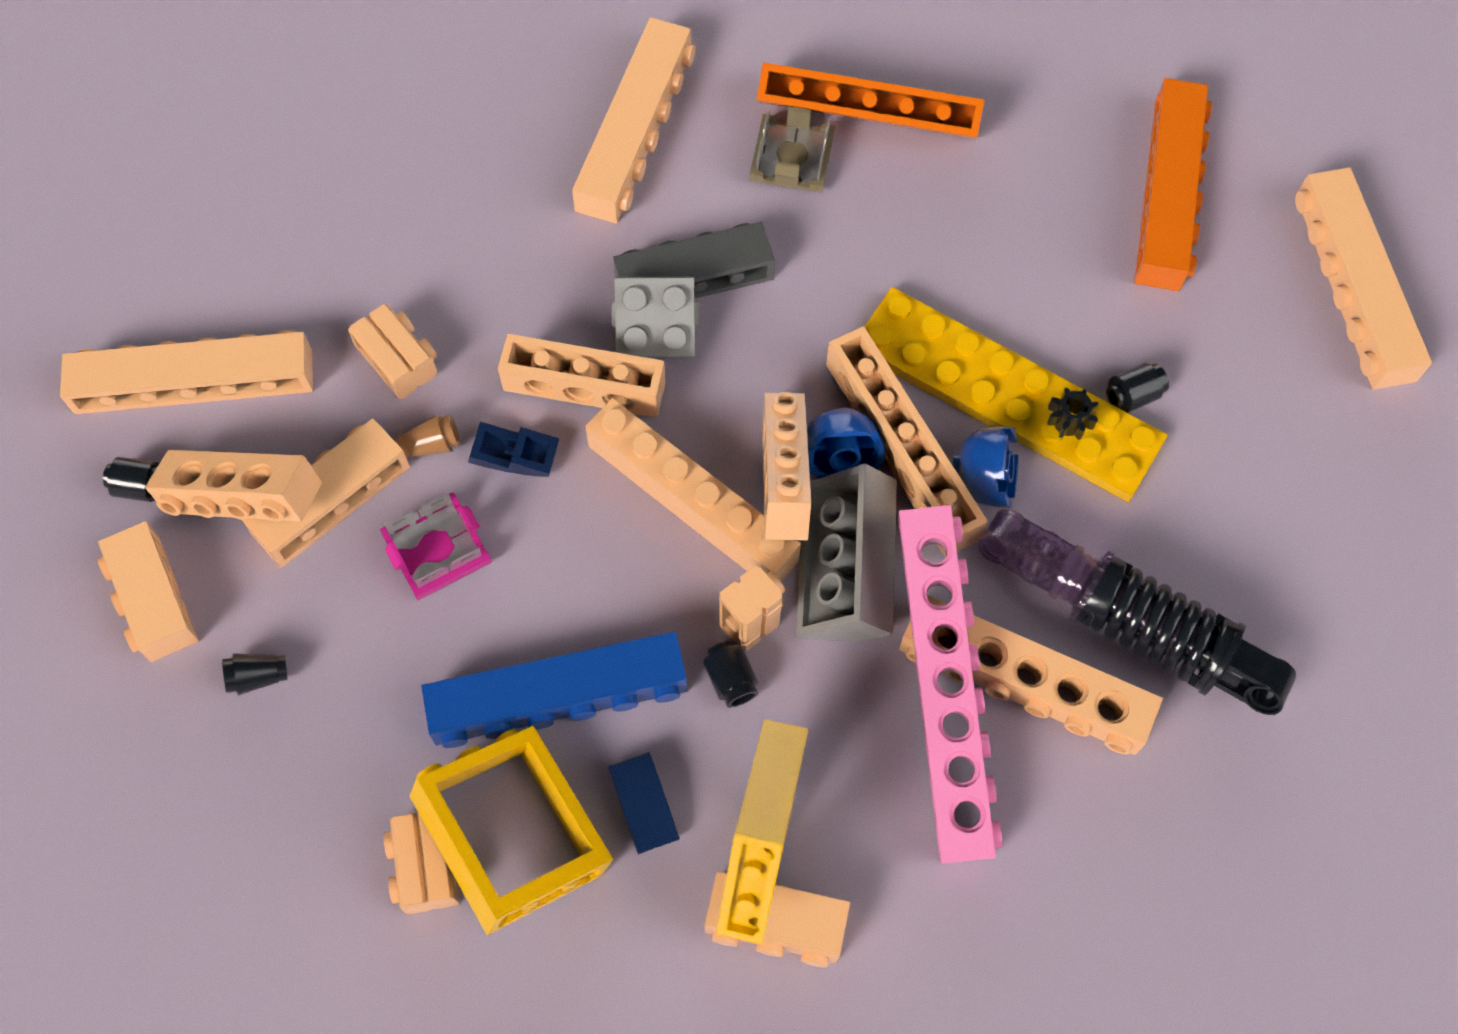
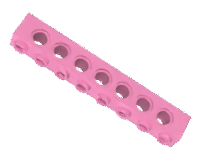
M951 505L899 511L898 519L940 863L996 858L995 848H1002V835L999 821H991L989 803H996L997 797L994 777L985 776L983 759L991 758L988 731L980 732L978 714H985V702L982 687L974 688L972 671L980 670L977 644L969 645L967 628L974 627L972 603L971 601L963 602L961 585L969 583L966 559H958L956 548L957 542H963L960 516L952 517ZM929 544H938L945 550L946 557L939 563H930L923 558L922 549ZM933 586H943L949 590L951 601L945 606H935L927 598L928 590ZM948 628L955 633L957 644L948 650L940 649L933 643L932 634L937 629ZM944 671H954L962 679V688L953 694L945 693L938 686V676ZM959 714L964 717L968 725L967 733L960 738H953L947 735L943 729V720L946 716ZM962 757L972 764L973 775L968 782L959 783L950 777L948 766L951 760ZM960 802H970L978 809V821L970 828L961 827L954 819L955 807Z

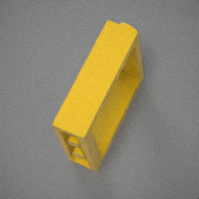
M768 719L763 721L734 834L716 934L763 944L808 728Z
M534 726L520 732L517 729L508 730L497 737L494 743L482 749L478 745L473 746L460 753L456 760L444 766L440 763H435L426 767L418 773L409 796L486 935L601 877L613 861L612 856ZM521 755L579 852L580 857L499 897L440 791Z

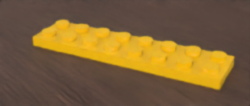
M894 287L890 288L864 326L895 375L989 427H1014L1018 443L1128 503L1168 437V434L1086 391V395L1089 396L1092 402L1099 403L1096 412L1093 414L1098 418L1094 429L1089 430L1085 428V432L1080 440L1075 435H1065L1063 438H1060V432L1057 431L1055 426L1047 424L1050 414L1053 413L1048 409L1052 397L1061 400V395L1066 387L1070 391H1082V388Z

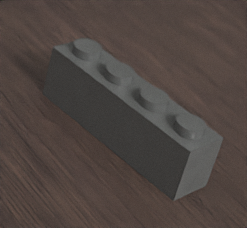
M762 222L753 224L742 223L732 229L715 233L704 232L694 238L681 241H666L659 246L642 250L632 249L621 255L613 256L615 277L694 276V299L774 280L775 258Z

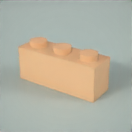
M145 521L98 541L103 557L97 559L98 565L107 581L112 580L116 592L111 593L110 597L117 613L121 617L124 615L126 617L129 628L124 629V635L131 650L134 653L140 651L150 662H153L199 642L160 538L150 525Z
M717 871L704 925L705 933L713 934V942L738 947L739 941L756 944L757 952L774 957H783L784 951L802 955V963L816 967L827 968L828 961L837 963L841 953L850 902L775 885L763 944H757L716 934L727 873Z

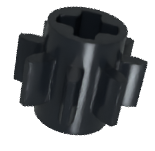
M1066 387L1061 395V400L1052 397L1048 409L1053 413L1050 414L1047 424L1055 426L1057 431L1060 432V438H1063L1065 435H1075L1080 440L1085 432V428L1089 430L1094 429L1098 418L1093 414L1096 412L1099 403L1092 402L1089 396L1086 395L1085 389L1082 391H1070Z

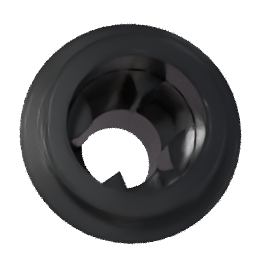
M233 653V658L222 659L226 693L237 692L239 696L279 683V681L288 680L285 655Z

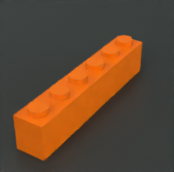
M765 62L762 65L757 101L763 104L808 109L816 113L969 139H976L978 136L985 100Z
M1164 78L1156 97L1134 284L1180 291L1186 277L1192 278L1194 275L1197 256L1191 255L1192 246H1195L1200 232V223L1194 222L1195 214H1199L1203 201V192L1198 191V183H1202L1206 171V161H1201V153H1205L1209 140V131L1204 130V123H1208L1212 110V101H1207L1208 85Z

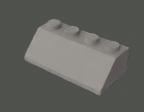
M862 464L810 481L811 512L808 540H801L796 637L801 639L864 642L893 635L897 480L867 464Z

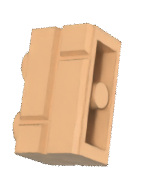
M383 304L370 312L368 317L364 316L349 327L348 331L355 347L398 399L405 398L415 391L417 386L424 385L436 376L437 370L433 361L437 358L435 350L425 338L419 341L412 334L415 329L402 311L395 314L388 304Z
M753 566L740 577L739 583L734 581L719 593V627L734 644L742 645L744 652H747L760 641L761 635L766 637L780 624L781 608L783 607L782 594L785 592V588L777 576L772 572L766 574L760 567Z
M419 813L392 817L390 819L391 832L384 833V847L387 859H394L396 876H391L388 879L392 904L399 903V908L405 914H414L458 905L457 881Z

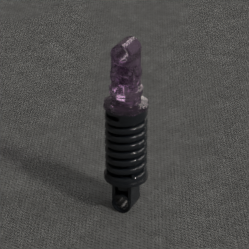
M1003 509L998 511L979 539L978 549L987 560L1003 566L1026 582L1049 592L1048 596L1054 599L1061 597L1062 600L1068 601L1072 605L1069 619L1073 622H1080L1087 627L1090 625L1091 629L1095 632H1099L1107 623L1104 631L1106 638L1113 640L1122 632L1119 644L1123 648L1130 647L1137 640L1133 652L1138 656H1143L1151 648L1148 661L1152 664L1160 663L1165 656L1166 659L1162 667L1168 673L1174 672L1181 659H1184L1178 670V678L1182 681H1188V684L1198 689V692L1204 696L1215 686L1246 703L1250 708L1261 714L1275 715L1282 711L1295 682L1296 672L1288 662L1276 658L1243 640L1246 625L1241 622L1237 624L1219 613L1216 616L1215 611L1210 608L1202 611V605L1198 601L1191 600L1187 603L1185 594L1176 592L1172 595V588L1167 584L1157 587L1158 581L1156 578L1147 576L1143 579V572L1140 569L1133 568L1131 564L1116 557L1115 553L1110 550L1099 560L1092 558L1091 555L1085 554V548L1078 544L1076 546L1061 539L1057 534L1043 529L1013 510ZM1046 543H1049L1050 546L1045 554L1042 551ZM1036 561L1039 564L1035 572H1032L1031 569ZM1196 668L1199 671L1197 675L1194 674Z

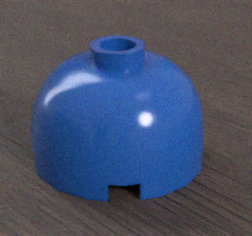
M851 408L832 409L818 415L808 426L807 439L810 477L812 473L820 479L862 464H867L877 470L880 469L885 459L882 436L875 423L866 414Z
M983 427L973 432L965 440L961 453H955L953 456L952 466L975 502L992 507L1011 508L1012 506L1009 498H1015L1019 465L1018 454H1013V451H1010V443H1018L1014 427Z

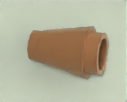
M438 414L405 432V434L397 436L398 445L404 451L406 458L453 452V447L461 445L460 434L451 415L442 417Z

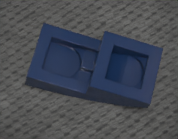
M480 421L468 463L509 473L549 477L560 438L523 427L520 428L518 433Z
M650 752L608 766L637 853L641 854L680 840Z

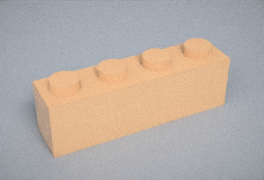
M374 418L364 425L356 426L348 433L346 439L336 447L325 450L317 456L311 466L323 483L302 522L284 520L275 522L267 519L250 518L242 520L251 535L280 568L410 468L404 451Z

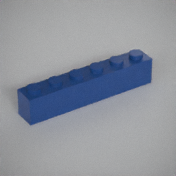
M676 631L421 685L429 735L436 746L442 745L444 748L460 747L467 744L468 739L484 735L487 739H496L508 730L526 726L528 728L534 726L536 730L552 726L554 720L571 717V720L574 721L586 720L594 717L596 711L613 708L616 712L628 711L636 708L639 705L638 702L655 699L658 703L670 702L678 699L681 696L680 693L688 692L687 678Z

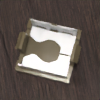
M788 106L787 121L776 120L777 116L770 115V108H768L767 114L762 116L749 181L823 193L835 125H830V118H828L827 124L822 123L821 127L810 125L812 110Z

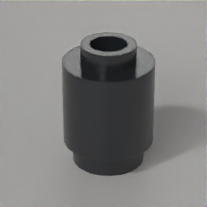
M1142 363L1112 376L1108 381L1106 395L1110 404L1129 413L1160 399L1169 388V380L1165 370L1159 364Z
M118 456L111 464L109 463L105 467L103 484L108 488V492L112 497L153 502L155 499L145 486L159 463Z
M724 641L712 646L707 651L709 656L704 659L703 664L718 698L724 700L728 708L743 705L758 695L756 688L758 680L742 645H732L731 641Z

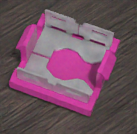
M446 492L422 504L420 509L414 512L410 510L385 523V527L380 529L387 543L384 549L395 570L401 569L417 601L492 563L476 532L480 525L468 506H461L454 492L450 494Z

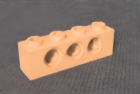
M507 334L498 365L503 391L603 408L613 398L633 414L658 418L666 384L665 364L662 360Z
M790 392L764 393L762 446L765 539L808 540L811 488L805 394Z
M168 450L145 488L156 500L159 509L173 516L182 514L199 515L206 518L216 516L233 517L240 520L250 518L267 519L275 522L282 520L302 522L323 482L304 455Z

